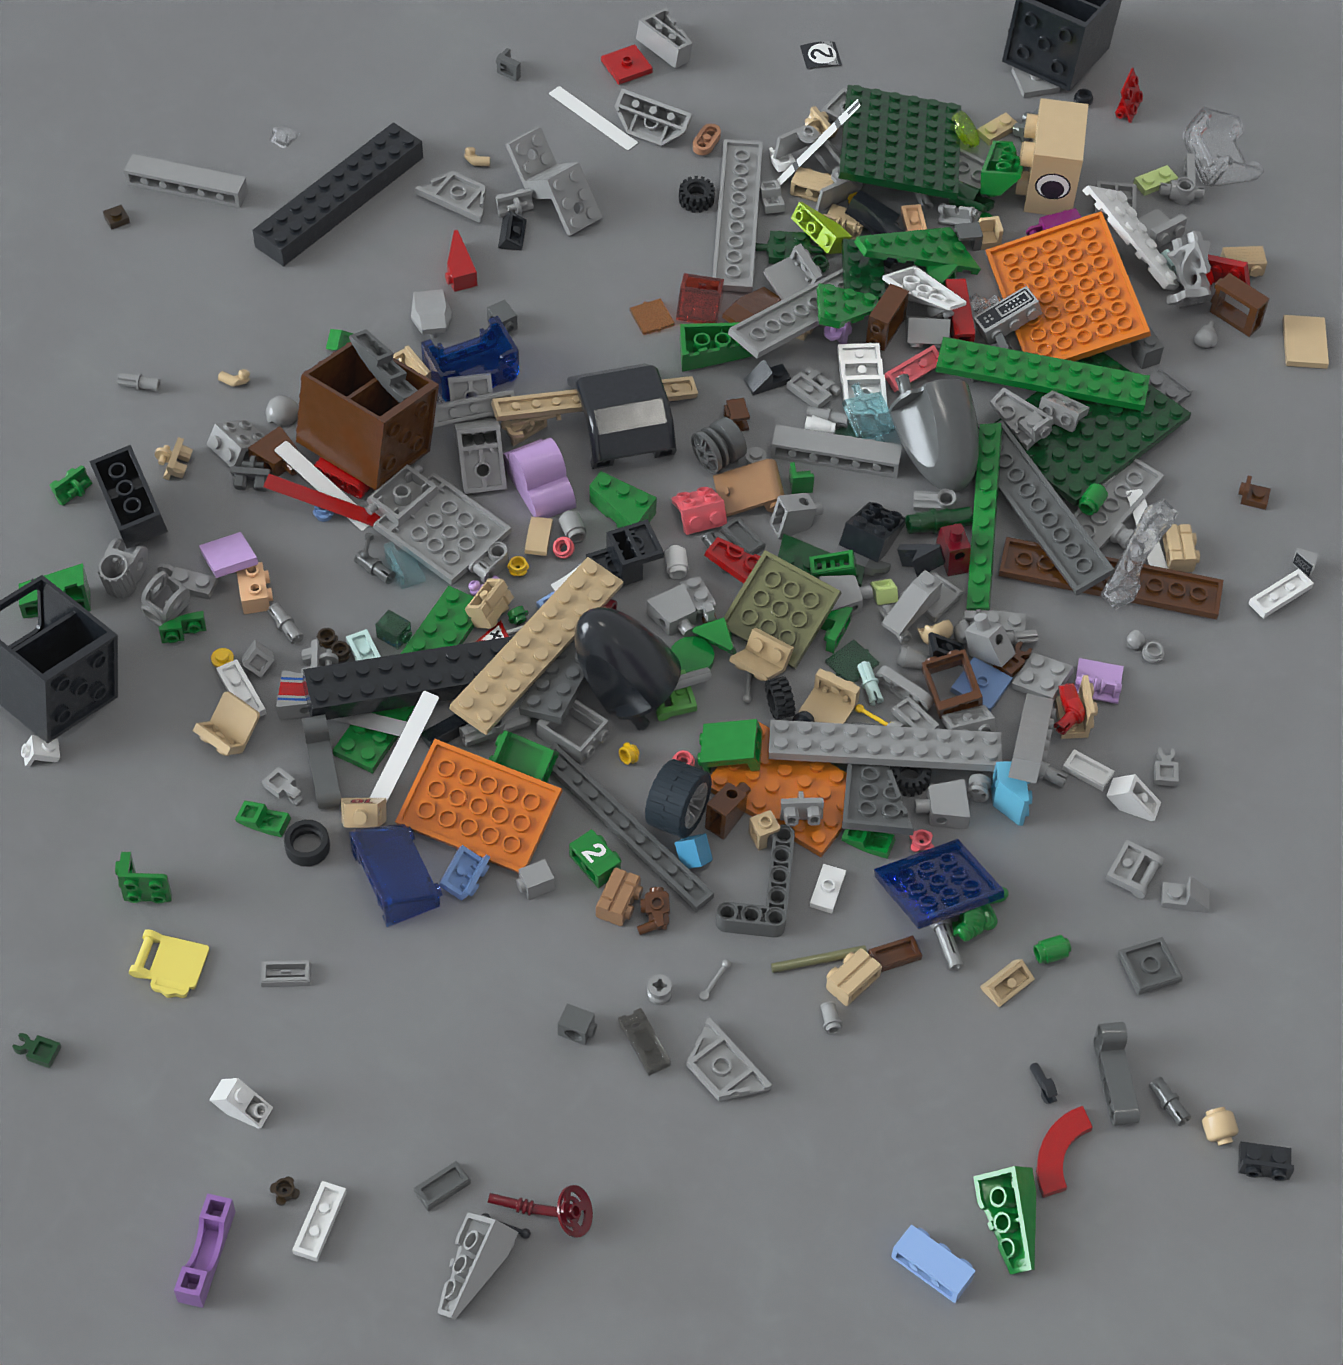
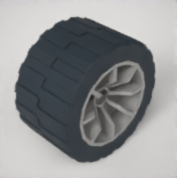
M676 759L669 760L659 770L649 791L645 807V820L647 824L680 838H686L691 835L706 810L711 794V775L704 770Z

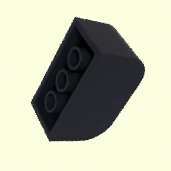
M131 445L89 461L127 549L168 532Z

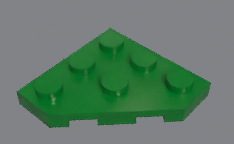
M819 283L817 287L818 322L820 325L839 329L844 327L845 323L851 322L853 324L861 321L865 316L871 314L879 302L878 296L871 293L856 292L849 288L835 287L832 284Z

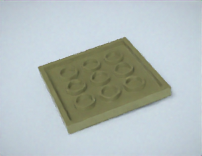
M764 550L723 618L727 621L731 634L748 642L752 629L758 628L794 647L788 665L796 669L842 593L831 585Z

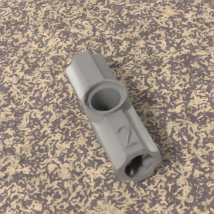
M518 707L509 710L495 725L497 727H493L487 735L471 724L459 727V733L464 746L468 747L486 740L496 741L499 734H503L504 730L512 732L531 725V720L529 716L520 715Z

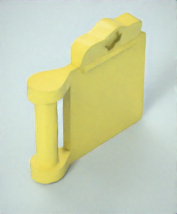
M150 929L145 930L142 936L144 941L135 964L130 967L129 975L135 978L151 979L150 985L152 990L162 993L167 998L187 997L189 990L195 989L209 953V946L165 936ZM153 943H160L150 970L144 968Z

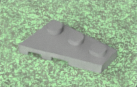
M1003 388L990 401L993 410L1027 451L1035 442L1019 428L1018 422L1033 411H1036L1043 419L1049 417L1052 425L1054 424L1053 417L1006 388Z

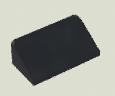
M509 211L502 220L498 248L521 251L527 219Z
M454 714L423 731L420 737L430 749L434 739L448 743L460 736L459 727L469 723L457 714Z

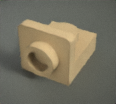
M771 810L749 818L748 833L758 851L767 848V841L770 835L780 831V825Z

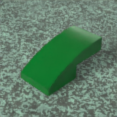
M244 800L235 820L237 823L253 830L282 837L291 817L289 813L269 810L265 804Z
M845 829L841 837L843 842L859 850L888 859L896 841L894 834Z

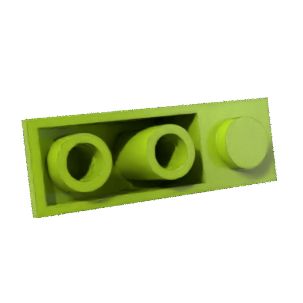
M803 202L798 203L791 216V219L827 254L842 253L841 244L843 238H852L840 224Z

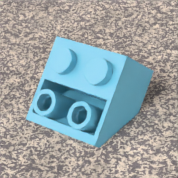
M1012 761L996 762L991 785L993 807L1018 826H1023L1025 817L1029 816V804H1032V791L1028 790L1027 786L1030 782L1008 777Z

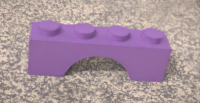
M207 1193L199 1216L198 1234L193 1252L187 1264L182 1266L174 1288V1293L179 1303L204 1307L236 1212L233 1200L230 1198Z

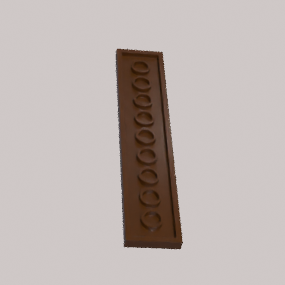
M1006 537L998 576L1073 591L1038 543ZM1106 557L1114 568L1115 574L1082 592L1217 620L1224 580Z

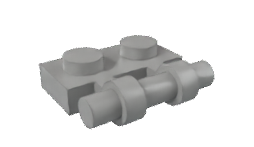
M810 366L805 370L807 375L802 372L798 373L787 382L786 387L807 404L816 408H822L832 399L831 392L836 396L841 392V389L836 386V382L826 379L822 376V372L818 369L814 370Z

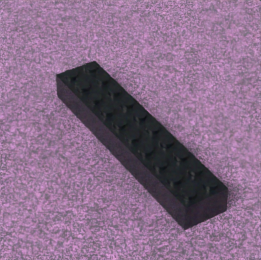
M393 122L254 228L252 231L255 247L284 267L422 160V140Z
M513 636L303 669L302 684L310 717L325 714L326 720L416 706L423 691L438 696L437 702L456 699Z

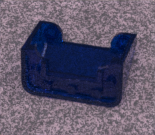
M405 824L358 828L348 832L351 852L355 861L362 865L371 884L378 906L384 912L382 918L386 927L440 907L439 897L442 896L441 888L438 883H433L413 842L415 836L410 826L406 827Z

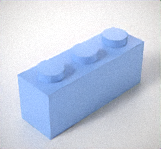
M912 1224L893 1247L891 1258L953 1303L957 1302L972 1282L976 1271L967 1260L959 1259L951 1253V1250L945 1244H938L930 1238V1235L924 1229L916 1228Z

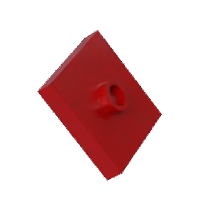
M635 44L601 56V62L618 85L653 73L652 66Z

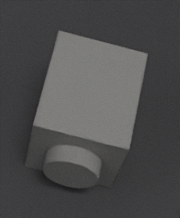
M545 859L519 869V879L516 880L517 886L521 893L525 892L528 900L555 890L554 876Z

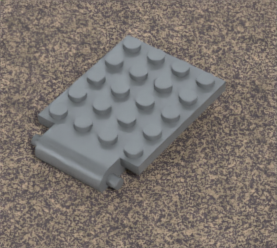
M417 464L414 468L406 465L367 498L369 506L366 507V511L370 515L375 512L381 517L373 525L375 530L450 585H453L468 572V566L476 556L480 555L490 544L502 542L512 533L511 527L436 473H432L426 478L420 474L423 471L420 465Z

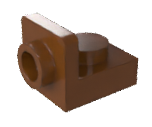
M1248 475L1246 482H1241L1238 495H1242L1240 504L1266 510L1271 489L1251 484L1252 476Z

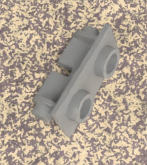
M943 203L938 207V212L941 213L938 223L955 225L978 222L982 212L975 209V207L959 206V208H956L955 205Z

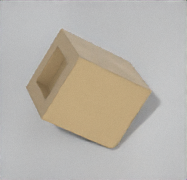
M999 216L980 218L979 224L983 234L981 250L1001 245L1003 227Z

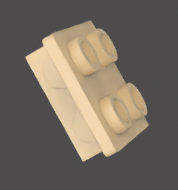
M754 628L745 649L730 656L729 662L735 664V667L739 670L754 674L756 679L766 681L786 670L794 647L758 628Z
M1083 675L1078 692L1085 709V719L1081 724L1073 725L1065 735H1061V739L1088 738L1090 729L1094 728V716L1098 714L1097 703L1093 702L1094 686L1093 683H1089L1088 675ZM1058 696L1054 703L1057 719L1060 720L1065 715L1061 704V698Z

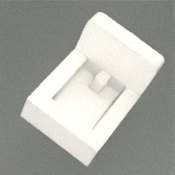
M31 735L27 743L23 744L21 750L25 766L30 767L34 760L58 762L60 759L58 739L56 738L47 744L40 737Z

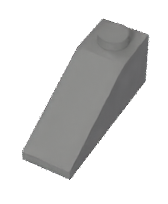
M924 570L910 584L881 625L900 637L939 599L943 581Z

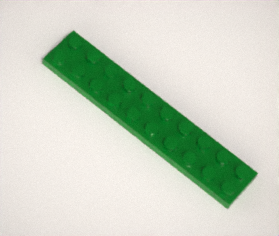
M943 337L935 371L1044 393L1056 391L1070 398L1144 411L1150 375Z
M448 586L401 654L463 644L475 627L471 617L465 611V608L474 596ZM416 706L373 712V714L408 722ZM350 725L332 750L333 755L373 774L399 736Z

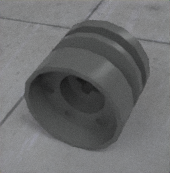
M721 417L711 423L709 427H704L701 431H697L691 436V445L696 458L710 473H717L721 468L727 467L729 463H734L747 454V445L742 432L727 417Z

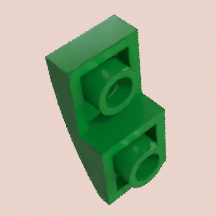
M204 611L181 615L159 626L162 643L185 641L184 633L207 631Z

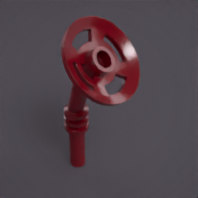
M570 1185L562 1190L558 1198L557 1207L534 1204L533 1200L528 1202V1199L523 1201L521 1197L514 1199L494 1193L489 1194L487 1202L515 1209L516 1213L521 1211L522 1214H525L527 1212L528 1216L537 1214L557 1217L564 1232L574 1238L584 1236L589 1231L593 1219L591 1200L586 1191L578 1185ZM571 1192L576 1194L581 1201L579 1202L576 1197L571 1196ZM581 1211H584L583 1222L580 1226L577 1222L581 1216Z

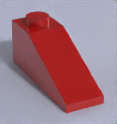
M458 230L453 232L447 261L448 272L445 273L446 282L448 285L451 284L454 292L478 286L477 271Z

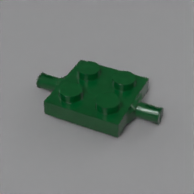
M770 231L767 244L756 243L755 251L767 252L769 264H776L790 257L793 248L799 244H802L804 249L809 251L810 255H823L824 252L820 246H812L810 236L804 232Z

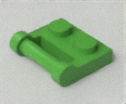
M685 669L681 670V674L686 673ZM691 686L674 690L669 696L672 706L665 707L664 703L657 708L656 715L659 721H665L672 716L697 711V703Z

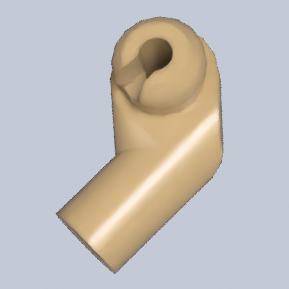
M241 369L238 375L233 376L221 371L218 375V380L235 387L247 384L250 380V372L246 369Z

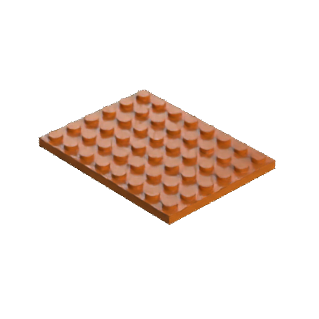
M1102 211L985 250L1002 299L1027 286L1039 301L1042 314L1014 331L1022 352L1077 361L1151 336L1150 329Z

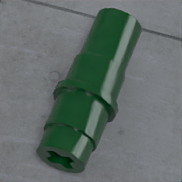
M970 506L939 510L931 508L929 511L906 515V529L909 534L929 532L937 534L940 528L954 524H962L963 527L972 526L973 512Z

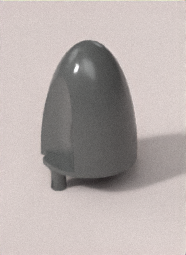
M908 374L899 375L895 378V381L897 382L900 395L891 404L889 414L905 451L920 473L938 489H949L955 493L964 490L973 479L979 457L978 423L969 385L957 379H943L925 383L918 389H912Z

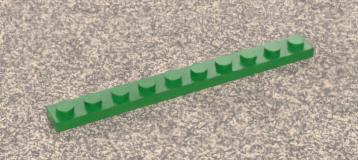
M1001 423L980 424L979 457L976 470L966 607L970 611L978 609L990 610L1002 441Z

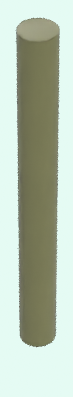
M863 945L771 963V969L773 973L842 960L850 952L856 953L860 948L867 952V949Z

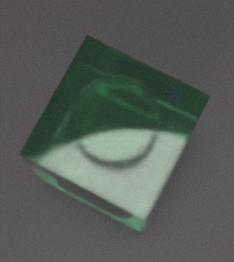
M388 610L375 624L377 638L398 650L411 639V622L391 610Z

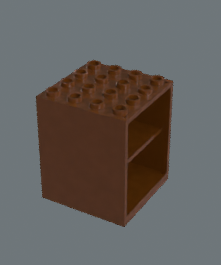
M348 342L345 346L333 352L324 360L319 361L301 375L296 442L377 490L406 465H412L430 452L439 384L393 358V361L407 372L406 380L418 390L399 403L371 373L352 343Z

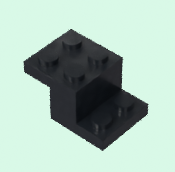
M647 519L606 532V548L588 553L586 558L589 557L624 581L623 586L643 580V564L664 558V551Z

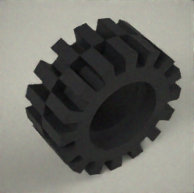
M694 176V179L688 177V181L684 179L683 183H680L679 203L682 208L686 207L687 211L692 209V213H696V210H699V213H701L703 209L707 211L709 207L713 206L715 187L713 183H710L709 179L705 181V177L701 176V179H698V176ZM692 193H701V194H703V195L694 196V195H691V194H692Z
M782 676L766 680V699H768V706L773 718L779 720L794 716L796 711L795 701L793 700L794 696L787 678Z
M890 766L899 791H903L902 796H907V793H910V797H914L915 792L920 795L922 790H927L932 769ZM910 769L916 771L919 776L916 779H907L901 775V772Z

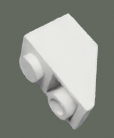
M239 1078L222 1079L210 1098V1101L227 1115L258 1129L262 1128L273 1109L268 1102Z

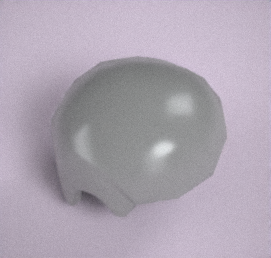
M276 396L269 401L265 415L269 423L271 421L274 422L278 427L291 425L298 418L299 406L293 399L287 396Z

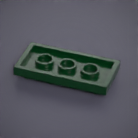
M843 238L841 248L844 289L849 288L860 293H871L878 296V300H880L886 291L885 281L882 279L883 275H885L884 260L864 257L854 243L855 239Z

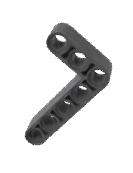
M780 825V831L773 834L766 906L736 902L721 903L716 913V926L719 930L728 933L764 937H779L784 933L795 836L794 830L790 826ZM780 879L783 880V882H777L775 880ZM773 900H780L781 902L776 903ZM728 915V916H731L732 918L726 919V918H724V917H722V916ZM753 918L755 921H748L747 919ZM771 921H778L779 923L774 924Z

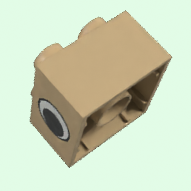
M1041 98L1038 115L1027 113L1024 138H1032L1033 142H1022L1019 157L1020 166L1029 168L1028 171H1023L1021 178L1016 182L1015 194L1025 195L1024 212L1051 215L1073 209L1083 163L1088 104Z

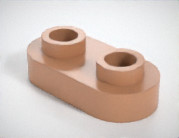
M716 124L704 125L693 140V151L702 156L711 153L720 140V127Z

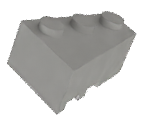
M667 8L640 19L636 36L638 41L674 68L689 62L692 42L685 32L677 27L676 20L674 18L671 19Z

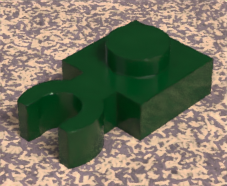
M19 1033V1039L24 1041L25 1044L22 1046L13 1044L14 1052L20 1055L27 1053L26 1058L28 1061L50 1068L61 1049V1044L39 1035L33 1041L30 1040L27 1034Z

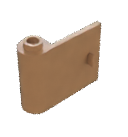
M764 459L713 476L716 492L724 500L726 517L763 505L767 511L773 513L778 496L785 495L777 462L773 459Z

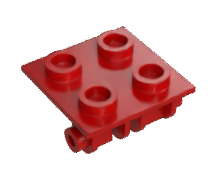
M1131 68L1120 92L1122 98L1115 111L1117 118H1128L1129 123L1132 122L1134 115L1137 114L1139 104L1143 101V93L1139 89V79L1135 74L1134 68Z

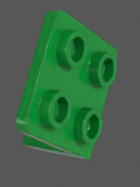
M121 852L120 861H116L115 874L118 875V885L121 888L124 901L131 903L152 901L157 904L172 901L171 888L166 874L136 873L131 852Z

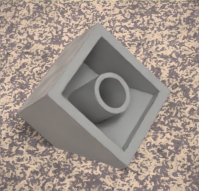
M906 316L905 318L906 342L911 343L910 347H923V344H931V346L934 345L936 348H941L943 337L949 338V318Z

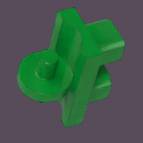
M80 465L76 469L71 468L68 470L63 479L60 481L55 480L49 486L58 503L63 506L75 496H84L85 489L93 483L86 473V468Z

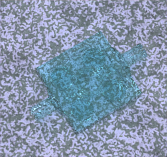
M859 383L853 384L851 388L856 397L845 399L842 405L856 437L885 442L883 435L894 432L895 428L881 391L864 394Z

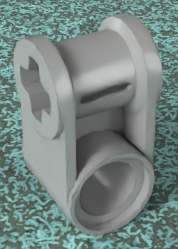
M502 542L490 544L487 549L470 562L468 571L477 574L483 583L494 575L497 576L509 563L507 546Z

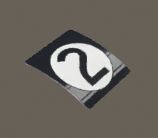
M813 42L800 46L807 69L825 65H842L835 42Z

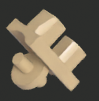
M816 106L810 108V115L805 119V125L814 127L822 134L832 124L828 122L827 113L820 112ZM838 129L829 138H834Z
M177 438L173 451L170 450L169 445L159 447L155 451L154 456L159 460V465L168 463L163 476L164 479L169 480L171 475L183 479L187 465L176 460L180 459L189 462L193 449L182 445L183 438Z

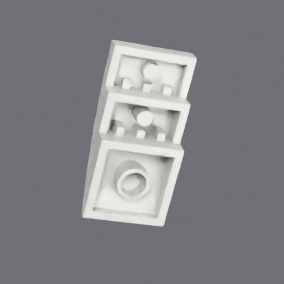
M879 343L838 344V362L845 414H849L850 417L888 415L885 375H883Z

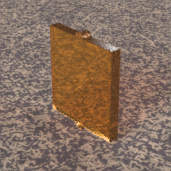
M661 298L649 302L644 301L643 304L629 308L643 335L656 331L661 332L663 329L675 326V322Z

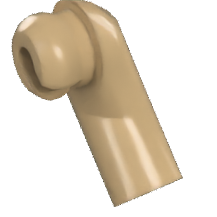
M474 147L465 148L464 157L471 165L490 167V157L478 156L475 154Z

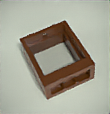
M1230 273L1223 279L1220 278L1214 286L1216 290L1210 301L1212 303L1210 312L1250 337L1261 327L1270 298ZM1226 294L1250 309L1248 315L1226 302Z
M893 284L889 285L869 315L866 343H879L880 350L885 351L906 318L908 290Z
M965 649L960 651L952 650L947 655L930 657L925 662H922V672L929 692L934 699L939 719L944 714L983 705V696ZM962 665L971 692L940 701L931 674Z

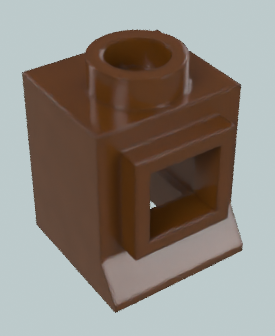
M745 399L726 400L723 412L724 417L731 419L741 432L748 431L747 420L750 419Z

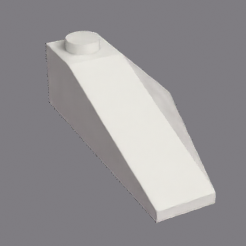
M916 266L883 275L882 279L888 285L893 284L909 291L908 301L945 310H953L966 305L964 299Z

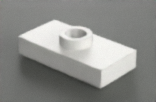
M823 864L809 907L832 914L846 875V870Z

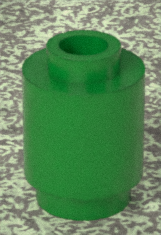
M1091 484L1079 500L1078 507L1080 511L1089 516L1097 513L1108 498L1106 488L1101 484Z
M1060 934L1038 941V944L1033 946V951L1038 963L1049 964L1068 958L1069 952H1071V944L1068 938H1064Z

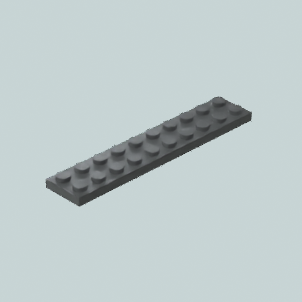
M1002 420L997 422L1002 424L998 489L1075 594L1079 595L1115 574L1112 565Z

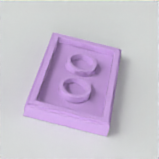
M241 532L199 545L204 559L216 578L258 564L256 555Z

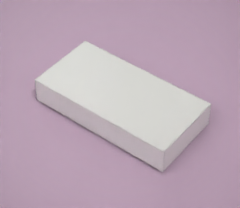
M1075 749L1062 767V770L1102 792L1115 772Z

